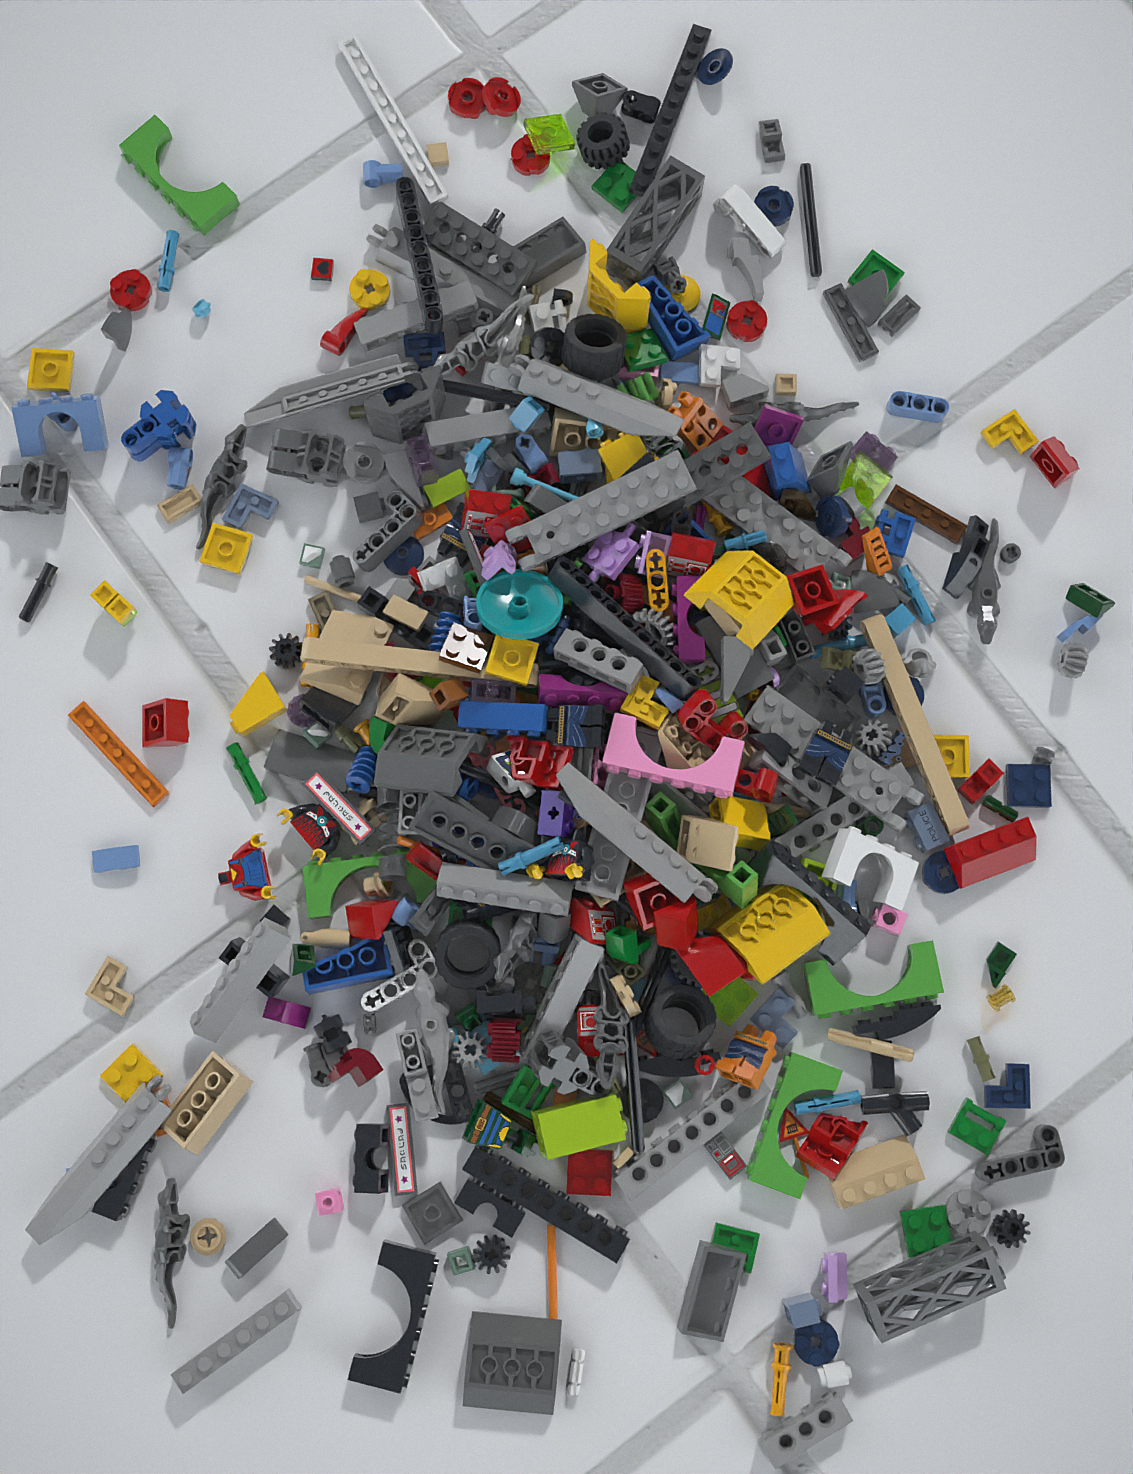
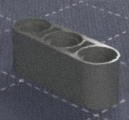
M274 1217L225 1261V1264L240 1279L289 1234Z

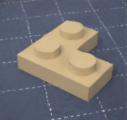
M107 956L85 995L119 1015L125 1016L135 996L119 988L117 985L128 969V966Z

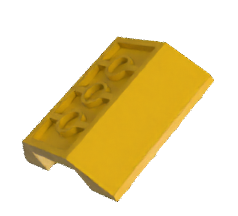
M592 239L589 248L587 306L595 314L606 315L615 319L623 326L627 334L646 330L651 300L649 291L636 282L624 293L623 288L617 282L614 283L606 272V248L603 244L597 243Z
M727 551L684 594L687 599L700 609L709 600L713 601L743 626L736 637L752 650L794 605L787 577L754 551Z
M782 884L761 887L758 889L757 895L743 909L736 905L706 927V930L712 936L719 935L723 941L725 940L746 960L748 971L762 985L830 935L829 929L814 905L794 887Z

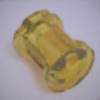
M1006 984L1002 985V989L986 996L987 1001L996 1012L1000 1011V1008L1007 1003L1016 1001L1013 992Z

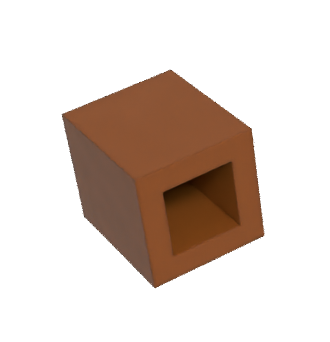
M459 677L440 682L429 693L439 712L459 706L460 701H464L469 696Z

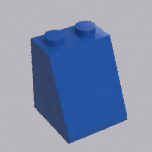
M789 442L768 446L767 450L771 455V459L764 462L772 499L774 501L779 500L783 488H794L805 494L812 493L811 487L807 483L808 475L802 453Z

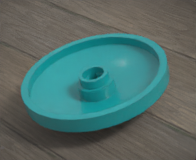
M515 569L512 575L507 571H503L493 575L482 584L476 597V611L482 624L491 632L509 639H531L549 632L556 626L562 616L563 597L561 591L547 576L531 570L523 572L522 569Z

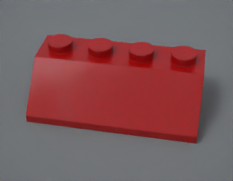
M1025 817L944 848L957 883L960 889L1035 861L1037 836L1029 817Z

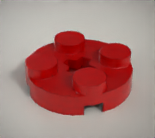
M493 77L482 88V99L486 105L487 112L491 115L501 117L513 116L521 104L519 91L515 86L512 88L507 84L509 81L505 78Z
M463 78L458 83L454 82L448 91L450 111L462 118L477 119L486 108L482 99L483 84L474 78ZM468 95H471V99H472V100H471V101H465V99H463V97H467Z
M525 134L523 138L518 139L511 149V160L514 169L525 176L536 173L537 175L542 174L550 164V147L543 139L532 134ZM527 153H534L535 158L527 159Z
M126 270L111 279L110 295L118 307H125L132 312L138 311L149 303V298L152 295V286L148 278L140 273L139 270ZM129 287L136 288L134 289V294L126 293Z
M754 300L739 302L728 312L727 330L735 339L744 340L743 342L756 341L763 335L767 327V314ZM744 318L751 319V325L748 326L747 323L743 324L742 321L744 320Z

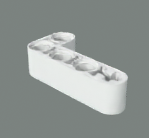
M732 185L713 203L714 210L721 217H726L729 214L765 257L773 258L786 245L783 236L740 186Z
M413 940L408 946V952L415 963L414 966L363 995L361 1005L366 1011L376 1012L413 991L416 982L412 986H407L404 981L406 975L414 974L416 976L417 972L423 971L427 963L435 965V957L423 940ZM416 944L424 945L425 950L422 955L416 956L413 953V948ZM436 966L434 973L428 975L430 980L439 974ZM389 985H395L397 988V993L393 997L386 995L385 990ZM380 990L382 997L386 1001L383 1002L382 999H379L375 1002L376 1006L374 1008L370 1005L367 1006L368 998L370 996L372 998L379 997L380 995L377 992Z

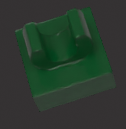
M473 1002L454 1014L465 1031L472 1032L474 1028L485 1022L480 1019L477 1014V1007Z
M519 1128L518 1139L515 1144H512L511 1149L526 1157L529 1155L534 1156L536 1152L531 1149L534 1143L538 1144L537 1136Z

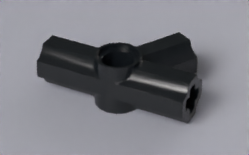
M927 1091L861 1095L862 1103L860 1104L862 1115L890 1113L907 1137L922 1127L913 1111L929 1110L930 1100ZM893 1097L899 1099V1106L896 1109L890 1106V1100Z

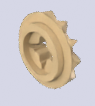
M205 1218L193 1226L190 1233V1242L194 1250L199 1254L213 1255L219 1252L226 1243L227 1232L223 1224L216 1219ZM207 1227L211 1234H217V1236L211 1239L210 1244L207 1239L199 1238L207 1233Z

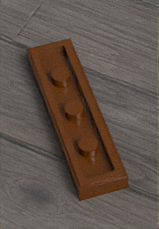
M897 484L885 501V504L905 515L916 518V522L954 544L959 542L967 528V525Z

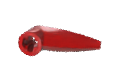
M363 308L348 315L331 331L327 330L321 338L320 347L341 356L357 332L354 322L365 317L368 309Z

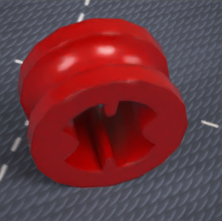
M701 1055L696 1058L694 1067L699 1074L709 1075L715 1069V1062L712 1057ZM704 1058L705 1061H710L709 1070L705 1072L704 1069H699V1065H701L700 1060Z

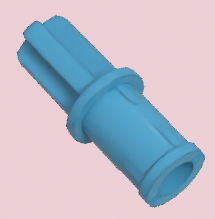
M764 530L747 535L742 533V536L724 540L727 551H737L744 548L747 550L749 546L767 541V536Z

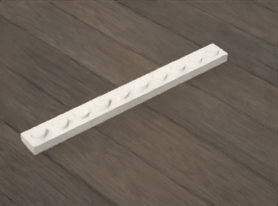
M354 33L338 41L340 50L430 207L437 205L440 201L443 202L449 199L446 190L357 35Z

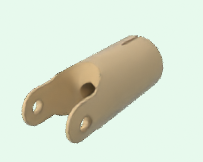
M322 928L316 931H306L300 936V940L303 943H310L320 948L345 949L351 947L352 938L350 937L349 930Z

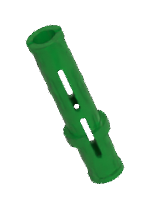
M235 742L226 747L234 762L233 767L240 773L255 805L267 800L268 797L265 795L250 766V760L245 757L239 743Z

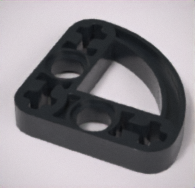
M455 1059L448 1060V1068L449 1063L458 1066L459 1070L455 1071L456 1078L459 1076L462 1078V1081H454L449 1084L448 1079L453 1078L450 1072L447 1073V1071L444 1078L453 1115L438 1113V1118L430 1120L441 1124L454 1125L468 1122L473 1108L461 1063H456ZM433 1064L427 1065L428 1069H433ZM403 1073L399 1079L400 1087L406 1100L412 1106L408 1084H404L406 1077ZM456 1084L464 1088V1094L461 1097H454L452 1095V1087ZM467 1098V1103H463L464 1109H469L466 1119L457 1115V1112L460 1111L459 1104L455 1106L454 1101H461Z

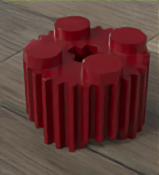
M620 573L615 580L607 576L602 578L600 588L630 615L642 609L644 605V599L642 598L643 589H641L642 580L638 576Z
M494 1017V1020H490L488 1036H492V1042L487 1046V1058L492 1059V1062L519 1063L520 1056H516V1051H519L521 1047L522 1032L517 1030V1025L521 1024V1018Z

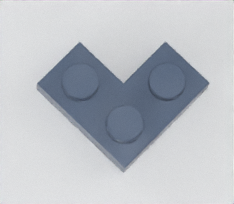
M241 483L222 520L240 530L243 529L251 512L270 521L279 501Z
M778 987L753 1014L750 1021L763 1032L766 1030L773 1032L777 1037L776 1044L783 1050L798 1033L782 1018L796 1001L781 987Z

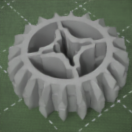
M647 608L636 611L634 615H631L639 623H646L644 628L673 653V646L677 644V638L673 637L672 628L675 623L670 624L668 622L670 616L664 618L663 611L656 613L655 609L648 610Z

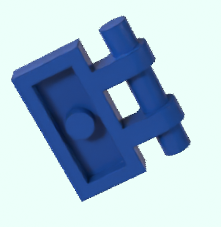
M881 509L875 523L876 527L880 528L881 534L885 526L890 527L888 536L882 534L888 554L904 558L916 518L896 512L894 518L891 519L888 518L889 511Z

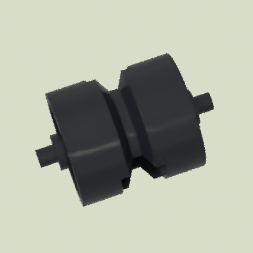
M323 1014L322 1022L313 1027L318 1038L323 1039L321 1045L326 1055L335 1051L343 1055L344 1047L352 1043L348 1031L342 1029L344 1023L339 1014L332 1017H327L326 1014Z

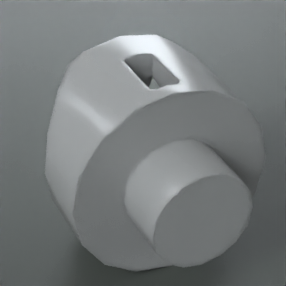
M848 487L838 495L842 497L847 506L848 513L852 517L858 516L867 508L859 503L855 495V488Z

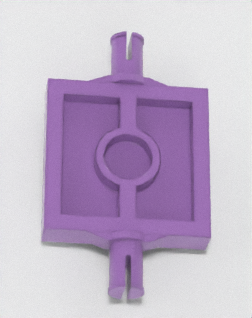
M629 523L623 532L612 530L600 536L582 558V561L593 569L588 577L594 582L599 576H607L615 580L640 548L638 543L629 538L637 529L634 524Z

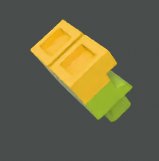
M105 580L90 594L123 627L138 613L135 607Z

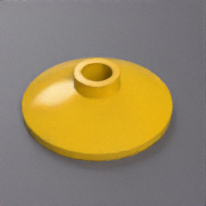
M680 275L687 281L684 293L671 292L669 284L664 287L671 293V297L677 303L680 302L683 305L684 310L688 313L698 305L701 291L694 279L689 276Z

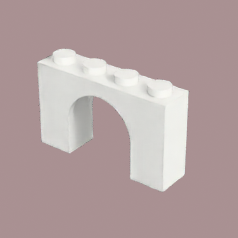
M849 826L848 829L839 828L821 877L837 885L851 886L859 862L864 856L871 853L878 859L881 866V880L873 902L879 905L885 904L902 911L919 862L912 860V855L908 853L896 852L895 847L892 845L878 843L879 839L876 837L862 835L861 830L852 826Z

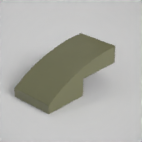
M823 647L821 669L835 671L838 668L841 671L846 666L854 672V667L851 664L854 663L853 656L856 655V651H843L831 647Z

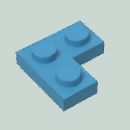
M484 437L479 443H475L472 451H468L464 461L467 463L465 471L469 473L468 482L474 483L487 458L485 452L490 448L492 440Z

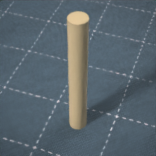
M308 575L304 579V583L354 602H357L362 596Z

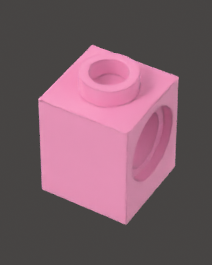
M883 904L879 908L874 909L871 920H874L872 926L897 936L901 934L908 914ZM885 913L892 916L893 921L891 925H887L883 921Z
M340 1187L315 1193L319 1216L344 1210Z

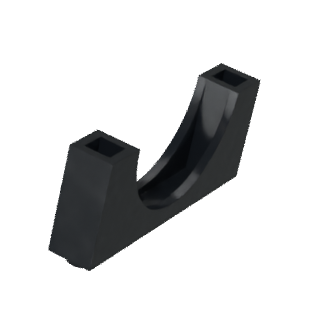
M773 838L747 863L758 874V888L772 884L787 885L801 890L816 902L824 915L826 926L830 931V935L822 941L817 952L832 966L867 936L872 926L864 916L859 915L848 902L843 901L835 894L831 887L826 886L818 879L815 873L810 872L802 865L799 859L793 857L785 850L782 844L776 842Z
M386 1239L383 1241L377 1265L392 1271L404 1284L411 1305L409 1324L403 1336L390 1348L374 1354L355 1353L347 1380L401 1394L403 1387L407 1388L410 1374L407 1373L408 1365H413L416 1351L412 1350L414 1341L419 1342L422 1328L418 1327L420 1318L425 1319L428 1305L424 1304L426 1295H431L434 1283L430 1281L432 1272L436 1273L439 1259H436V1252Z

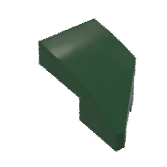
M997 941L986 958L991 983L995 989L1017 953Z

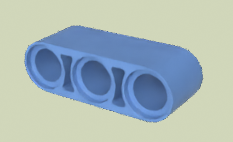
M896 391L888 400L886 409L893 416L938 423L948 413L949 403L939 397ZM893 401H899L902 406L895 405ZM914 404L920 405L922 409H916ZM934 408H939L942 413H937Z

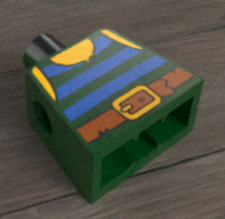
M478 1099L462 1139L471 1144L501 1149L504 1141L515 1144L519 1132L510 1128L512 1124L511 1118L483 1100Z

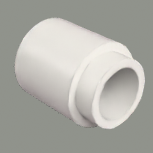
M844 1361L824 1364L821 1368H817L821 1387L833 1388L849 1384V1379H852L850 1365H845Z

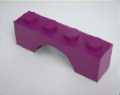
M677 576L676 582L672 583V596H676V604H672V616L676 617L677 623L673 624V637H677V645L673 646V654L685 665H700L705 662V638L695 634L687 623V613L695 604L684 596L685 592L701 576Z
M539 674L537 686L538 704H544L547 707L559 708V705H603L606 707V710L620 711L628 693L603 681L592 686H579L566 681L561 675Z

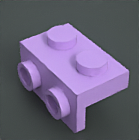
M646 531L645 535L641 534L639 546L642 547L641 556H636L634 568H637V573L646 575L645 559L647 552L652 549L661 550L665 555V561L667 560L672 536ZM656 552L653 553L652 557H649V561L654 563V568H649L650 572L663 571L662 567L658 568L657 566L661 556H657ZM660 574L653 575V577L663 578Z
M501 540L494 547L490 546L485 551L481 576L487 581L502 567L511 575L515 572L517 553L511 544H506Z
M824 1252V1258L821 1259V1272L824 1273V1282L821 1283V1294L826 1301L838 1303V1299H847V1254L845 1252Z

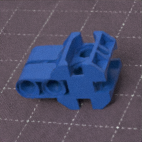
M160 390L155 395L161 403L154 408L148 401L143 403L140 409L141 419L122 434L121 442L135 461L141 462L146 460L160 448L169 450L170 447H181L180 443L175 439L181 433H184L189 440L195 436L197 424L189 409L184 404L181 405L178 396L173 391Z

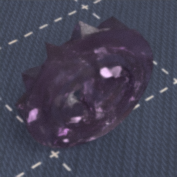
M302 693L301 695L294 696L288 703L287 714L289 720L294 725L305 728L315 721L303 713H298L300 712V699L305 695Z

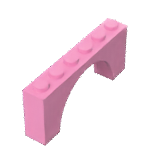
M619 713L614 714L602 761L603 768L607 772L619 774V772L628 773V776L631 778L640 779L645 777L649 778V781L661 784L662 781L668 782L675 788L690 787L698 793L708 791L720 798L733 797L745 741L722 737L716 752L704 763L689 769H669L653 762L642 751L636 738L637 718Z

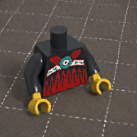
M321 804L298 805L290 809H281L276 816L283 815L285 817L280 822L282 825H285L292 819L290 823L314 850L310 859H313V857L320 858L317 865H321L324 858L336 850L341 836V828L335 822L336 819Z
M573 829L570 840L559 841L560 843L563 842V850L551 854L539 866L534 863L526 868L529 877L541 879L543 873L554 879L562 881H590L592 866L595 864L594 849L583 842L585 832Z

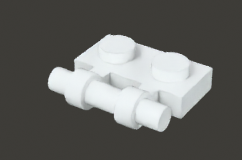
M562 300L554 301V310H550L549 302L528 306L533 334L543 327L554 328L553 317L558 318V329L565 333L567 325L565 315L567 312L566 307H563Z

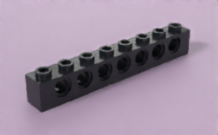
M478 1145L474 1147L462 1168L463 1171L617 1264L630 1241V1238L627 1236L628 1231L618 1225L613 1228L607 1224L609 1220L598 1213L596 1216L588 1212L589 1208L584 1204L577 1202L575 1205L570 1202V1196L560 1190L557 1193L549 1189L551 1185L539 1178L537 1182L530 1177L532 1173L520 1167L517 1170L511 1166L512 1161L502 1155L500 1158L494 1156L491 1148L479 1147ZM487 1160L493 1161L496 1165V1169L492 1173H487L483 1169V1163ZM504 1173H513L515 1181L512 1184H505L502 1180ZM524 1184H531L534 1187L532 1195L525 1196L521 1192ZM545 1195L553 1198V1204L548 1208L543 1207L540 1203L541 1198ZM569 1207L573 1211L569 1219H563L560 1216L562 1208ZM583 1219H589L592 1222L591 1228L587 1231L579 1228V1223ZM609 1231L611 1239L605 1243L601 1242L598 1239L600 1232Z

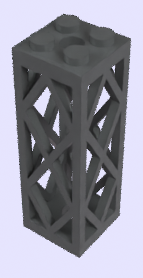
M670 155L607 248L606 272L608 275L621 279L628 287L646 279L653 268V264L657 263L702 196L705 175ZM667 184L675 188V190L660 196ZM678 195V201L658 210L659 203ZM676 209L669 221L658 225V216ZM651 220V229L632 237L641 224ZM651 236L650 243L629 252L631 244ZM649 250L641 262L632 258Z
M976 1231L853 1283L866 1320L881 1343L1007 1289L1004 1283L1006 1275L996 1261L999 1259L994 1246H990L987 1239L981 1237ZM945 1254L959 1256L954 1261L939 1263ZM974 1262H977V1265H978V1266H972V1265H973ZM891 1278L905 1279L900 1285L886 1286ZM928 1282L940 1283L938 1287L931 1290L919 1289L921 1285ZM973 1286L967 1295L953 1293L957 1288ZM877 1305L886 1307L883 1311L879 1312ZM920 1309L913 1319L899 1317L904 1311Z

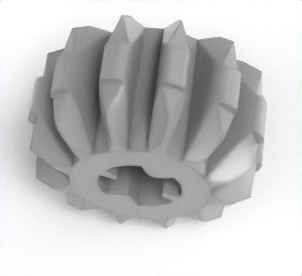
M1069 642L1063 646L1057 663L1060 675L1076 679L1082 676L1088 664L1087 659L1089 658L1087 655L1088 649L1085 645Z
M875 648L862 649L853 656L854 663L851 664L854 667L853 673L865 681L864 684L878 683L885 676L884 670L887 669L884 666L885 660L881 658V652H877Z
M868 720V726L860 725L863 731H856V736L859 738L855 742L857 745H860L859 749L861 752L866 750L867 755L870 756L874 751L876 756H879L880 749L886 752L887 748L885 745H891L892 741L889 737L892 736V733L887 731L888 726L886 724L881 725L880 720H877L874 725L871 720Z
M466 1031V1040L462 1035H459L458 1039L462 1043H453L454 1047H459V1051H453L452 1055H461L456 1060V1063H460L464 1059L463 1068H467L469 1061H471V1067L475 1069V1060L480 1065H483L484 1061L480 1056L487 1058V1053L482 1052V1049H487L488 1045H481L486 1038L483 1036L478 1041L479 1032H475L473 1039H471L470 1032ZM468 1044L470 1046L476 1045L477 1049L474 1051H477L474 1056L465 1053V1050H468L465 1049Z

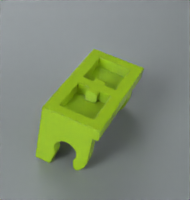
M461 468L423 487V491L433 508L471 489Z

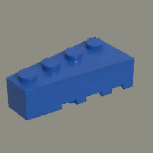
M654 275L637 282L641 287L644 286L651 295L647 322L653 329L671 362L699 350L701 344L708 343L711 337L708 331H704L698 325L699 322L694 317L691 318L683 305L680 302L677 303L671 297V293Z
M460 701L458 727L465 730L466 733L478 734V731H483L488 735L506 733L509 736H519V734L530 737L546 736L547 730H552V722H549L547 719L548 709L551 708L544 704Z
M382 933L379 940L364 939L350 948H345L333 956L316 962V967L302 972L305 991L311 995L393 978L395 973L390 963L389 949L384 943V933Z

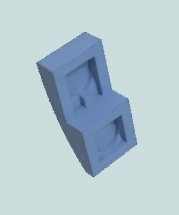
M667 362L661 364L660 379H671L677 386L681 383L699 386V364L690 362Z
M1092 615L1081 618L1062 631L1057 638L1063 643L1076 630L1084 634L1104 615L1099 618H1095Z
M659 687L655 689L660 700L672 713L679 708L681 709L686 703L667 689Z
M139 845L92 851L94 873L140 867Z

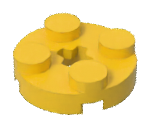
M359 270L352 278L349 286L351 298L360 309L376 310L377 307L384 306L390 298L391 290L388 278L377 270ZM373 286V289H375V291H371L370 294H367L365 288Z

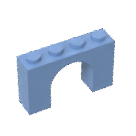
M93 393L82 394L80 398H72V395L60 396L57 400H51V397H43L34 402H30V399H21L11 407L21 457L40 456L47 451L42 424L44 417L53 412L65 413L77 422L81 432L84 452L105 450L109 445L100 396H93Z

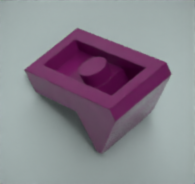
M272 997L267 999L262 1017L306 1029L311 1007Z

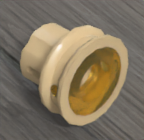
M375 871L373 877L364 879V891L367 896L378 895L380 898L392 896L394 890L393 881L379 879V871Z

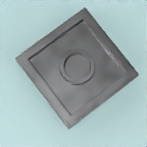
M441 1181L402 1205L424 1245L463 1221Z

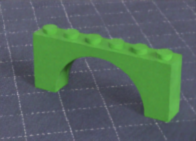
M153 115L119 144L122 151L121 157L127 164L132 163L135 166L134 169L141 178L145 176L149 180L147 182L154 191L159 190L162 193L161 196L167 204L170 205L172 203L176 207L175 211L181 218L186 217L189 220L188 223L194 231L197 232L199 230L205 236L240 205L237 195L224 182L209 190L200 192L184 191L170 185L161 176L159 163L163 149L172 139L169 128L156 115Z
M660 791L645 805L646 820L655 834L677 852L681 816L678 813L676 804ZM742 860L737 865H733L732 871L690 863L704 874L705 878H711L716 882L718 889L741 909L757 895L758 874Z
M407 848L395 849L394 853L387 855H406L409 851H407ZM374 852L371 857H364V854L352 855L350 860L342 861V857L331 858L328 863H322L321 865H317L319 860L308 862L307 866H302L308 918L313 920L333 917L334 899L345 880L358 871L368 868H379L378 859L384 856L379 852ZM406 860L407 877L405 879L412 886L417 903L422 904L437 884V881Z
M933 940L907 945L908 962L903 976L890 990L875 996L856 994L843 987L832 975L826 959L802 964L812 1016L818 1015V1019L832 1017V1012L839 1011L840 1015L852 1014V1009L861 1007V1012L874 1010V1005L882 1004V1007L885 1008L896 1006L895 1001L903 1000L904 1004L917 1002L916 997L925 996V1000L938 998V993H944Z
M790 1052L789 1056L785 1055L781 1067L784 1070L782 1076H778L774 1089H777L775 1097H771L767 1110L770 1112L768 1118H764L760 1131L763 1133L761 1139L756 1140L753 1153L756 1154L753 1162L749 1161L745 1174H748L747 1179L752 1182L801 1199L807 1177L796 1172L781 1153L777 1137L779 1120L786 1106L795 1097L804 1092L816 1089L836 1092L843 1070Z

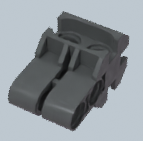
M280 428L275 429L271 444L272 450L269 453L266 467L268 472L294 477L309 484H314L315 481L323 483L326 487H337L339 485L343 457L346 452L343 438L327 433V436L318 435L317 431L313 430L298 432ZM322 446L328 447L324 452L318 451ZM316 466H323L319 472L313 471Z
M38 460V464H34L31 461H22L21 465L2 466L0 486L2 487L0 488V510L10 512L29 511L41 515H48V511H52L55 514H64L71 471L59 469L61 465L46 460Z
M553 1029L541 1032L536 1040L545 1045L540 1054L530 1049L527 1054V1060L530 1069L541 1084L548 1087L552 1081L557 1088L556 1091L563 1095L576 1091L577 1088L599 1098L609 1093L610 1089H604L601 1086L596 1066L587 1060V1056L573 1039L567 1037L563 1041L558 1035L559 1033Z

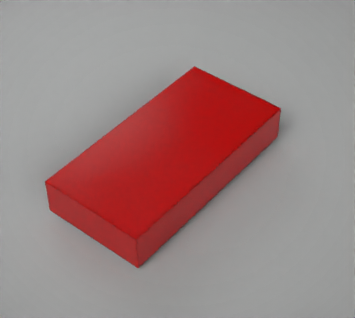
M421 841L405 855L406 860L435 881L438 879L442 862L448 863L446 859L442 860L438 853Z

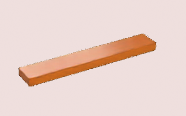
M82 701L68 714L73 722L152 807H155L170 793L85 701Z

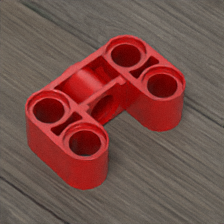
M700 689L688 699L678 712V720L685 731L715 752L720 745L719 742L722 740V737L741 740L748 732V726L741 715L737 712H729L719 723H716L710 717L715 713L717 704L707 690Z
M739 768L734 792L765 803H771L779 783L778 774L766 768H760L758 773ZM744 779L751 782L748 786L740 785V782Z

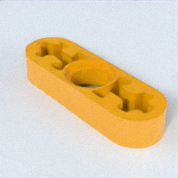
M652 549L647 552L645 559L648 599L650 607L659 612L664 611L669 604L665 555L661 550ZM654 552L657 553V556H661L657 566L658 568L662 567L663 571L650 572L649 568H654V563L649 561V557H652ZM654 574H660L663 577V583L658 587L653 586L651 583V577ZM664 588V593L660 592V598L664 599L665 603L661 604V608H657V605L653 604V600H656L657 596L656 593H651V589L661 590Z

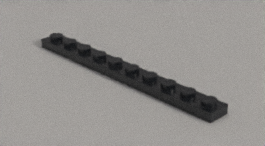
M696 24L692 25L634 175L629 193L643 197L657 176L711 36L712 29Z

